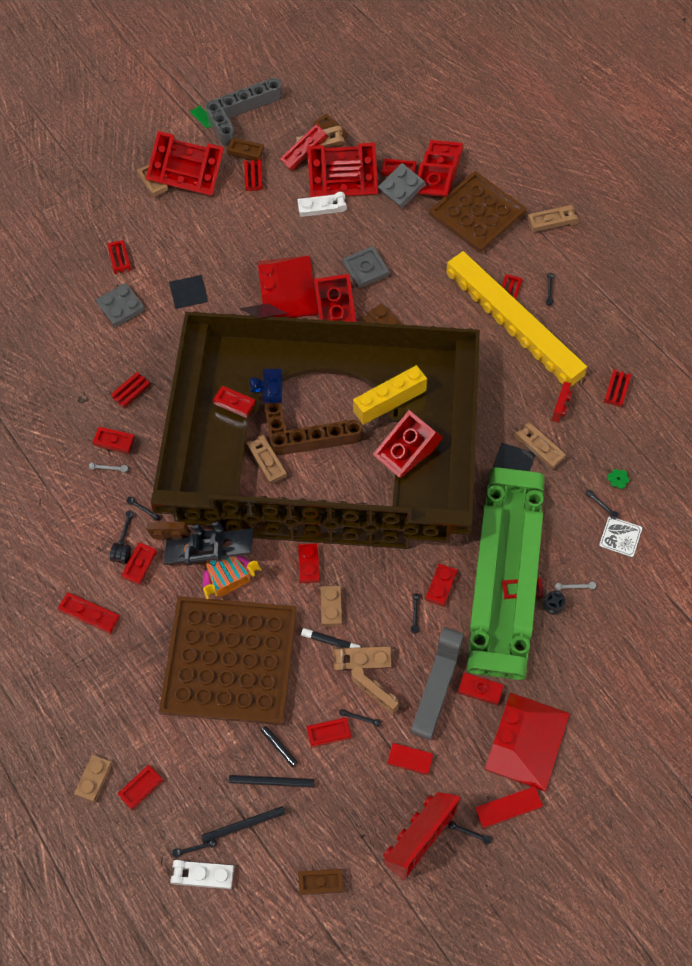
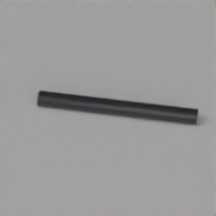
M229 775V783L314 788V779Z
M281 806L202 834L201 836L203 842L206 843L212 839L226 836L286 813L284 807Z

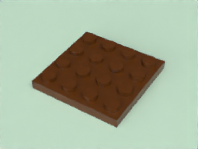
M474 171L455 187L447 197H444L429 210V215L481 253L526 213L527 208Z

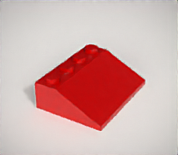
M437 792L434 796L430 795L423 804L425 806L421 813L417 811L411 818L410 823L412 825L408 830L403 829L397 836L398 842L394 848L390 846L383 854V857H385L383 864L404 881L455 816L461 798L457 795Z

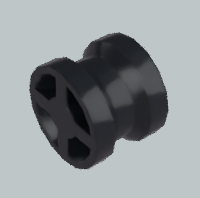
M114 542L110 551V561H120L122 564H127L131 555V546H121L119 543Z
M560 591L549 592L544 601L546 612L552 615L561 613L566 601L565 596Z

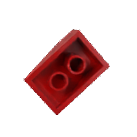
M344 274L314 279L319 319L356 322L350 275Z
M408 410L373 455L401 478L431 454L443 437L417 415Z

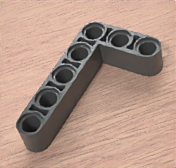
M271 78L207 102L206 112L208 121L222 145L229 146L232 137L235 138L234 128L229 118L279 100L282 97L281 81L277 78Z
M443 627L438 642L437 655L410 734L431 740L461 651L464 633Z

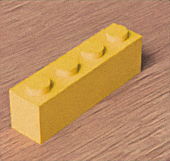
M416 365L354 398L353 412L364 425L425 392L427 378Z

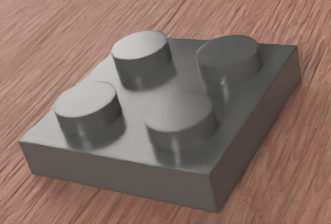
M401 163L378 188L400 208H403L426 183Z
M374 246L342 259L343 266L358 289L389 276V270Z
M127 283L96 299L97 305L114 328L145 311L143 304Z

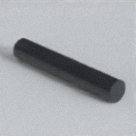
M267 726L263 727L261 733L292 768L298 764L295 757Z

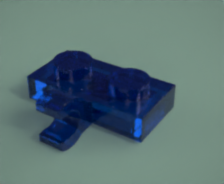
M263 369V381L258 378H250L251 392L263 391L264 403H282V369Z

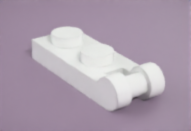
M338 192L335 195L298 199L300 217L346 211L345 193Z
M173 860L172 868H174V875L171 876V884L232 889L233 865ZM183 870H189L188 877H182Z

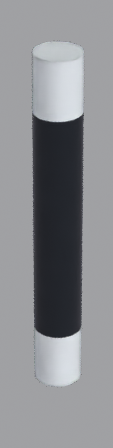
M303 628L301 636L340 648L361 647V645Z

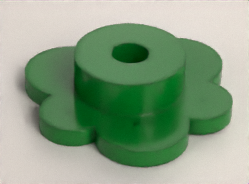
M614 469L612 473L607 475V480L611 482L610 485L612 487L617 486L619 489H624L630 481L625 470L619 471Z

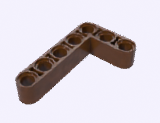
M272 399L265 404L271 448L276 455H287L354 444L362 439V424L358 420H347L286 430L281 403L278 400Z

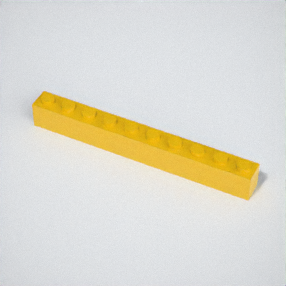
M464 251L447 262L446 273L448 277L454 279L460 288L470 294L471 298L478 302L486 313H490L499 325L506 328L508 333L515 337L523 348H527L536 360L542 362L545 368L558 378L560 383L563 384L566 381L573 386L585 376L588 366Z

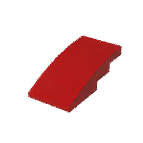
M430 140L428 151H425L423 162L420 163L418 176L425 181L426 185L417 194L448 196L460 163L464 147L463 143Z

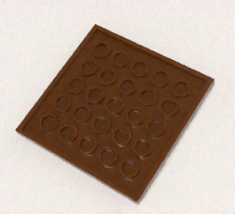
M178 596L159 713L161 715L283 725L297 606Z

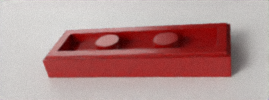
M316 124L280 160L293 171L308 157L307 146H319L329 136Z
M69 592L66 593L57 608L59 612L108 634L112 633L120 619V615Z
M535 786L477 806L475 811L482 829L538 810L543 805Z

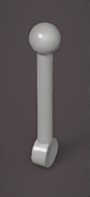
M93 462L89 464V468L91 470L98 468L118 470L122 473L128 472V467L126 465L116 467L96 465Z
M556 583L555 589L558 591L568 588H588L589 590H594L596 583L569 585Z

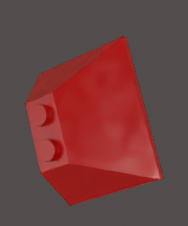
M157 131L145 179L212 196L224 147L207 143V147L175 140L173 134Z
M375 142L358 143V146L324 148V145L307 146L310 198L335 195L338 192H344L345 196L378 194ZM361 160L363 162L361 179L330 180L328 178V174H330L329 168H331L330 161Z
M310 255L258 261L262 304L269 303L286 312L285 314L271 317L299 318L318 315Z
M510 692L485 770L530 787L535 786L536 789L545 792L570 713Z

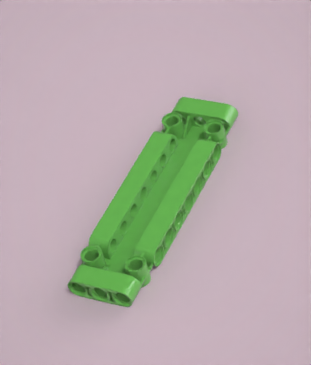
M492 468L489 470L470 624L471 636L467 671L469 673L514 680L526 679L529 641L533 628L543 520L542 503L545 476L541 473L505 468ZM495 495V496H498L499 498H498V499H493L491 496ZM534 500L537 504H532L530 501ZM518 579L517 584H506L508 595L517 594L516 599H504L502 580ZM480 639L484 644L477 645L474 640ZM522 645L525 650L519 651L515 646Z

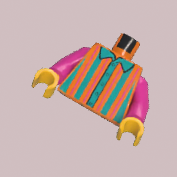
M240 555L226 557L225 560L219 562L211 560L206 564L207 570L203 573L202 586L205 597L209 599L208 596L210 594H215L217 598H220L251 581L250 574L253 577L255 576L254 571L262 570L258 562L250 561Z

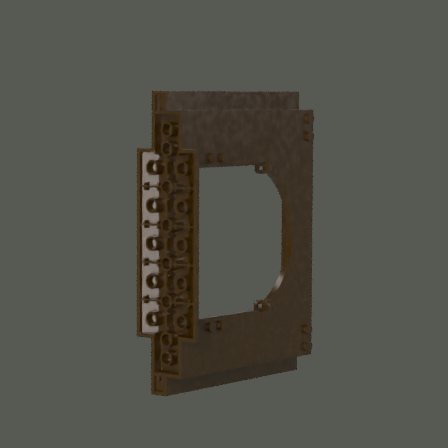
M196 311L185 312L151 498L153 513L173 514L175 522H185L186 525L199 524L200 526L213 527L212 522L219 521L224 532L253 528L254 539L409 549L410 540L449 543L450 534L471 535L480 330L271 316L256 318L252 315L201 313ZM416 365L426 376V391L390 410V420L399 423L408 410H410L440 434L443 439L431 454L404 476L399 478L395 474L393 506L372 505L364 502H328L326 500L314 501L304 498L288 499L286 497L270 498L263 495L258 497L238 495L250 414L245 418L215 405L213 399L222 386L255 399L256 404L250 413H256L260 409V400L270 390L290 378L315 372L340 373L357 378L373 388Z

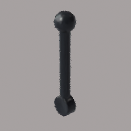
M548 273V298L546 299V305L551 306L553 304L551 295L554 274Z
M592 490L586 492L587 497L593 498L610 514L611 519H617L618 513L609 509L594 495Z
M133 497L127 498L126 501L129 505H135L152 516L155 521L159 520L160 515L158 513H153L135 502Z
M132 511L126 512L127 519L122 531L121 538L117 542L121 546L125 545L124 538L127 532V528L130 519L134 517Z
M418 593L412 596L414 612L411 632L413 634H416L419 630L417 626V612L420 595Z
M340 709L339 715L341 716H349L355 719L372 723L375 727H379L381 725L380 719L373 720L367 717L350 713L344 709Z
M455 821L449 822L450 829H457L476 837L486 845L491 843L492 839L489 835L482 836L457 825Z
M212 839L208 843L182 850L175 848L172 851V855L178 858L181 854L206 847L214 848L217 842Z

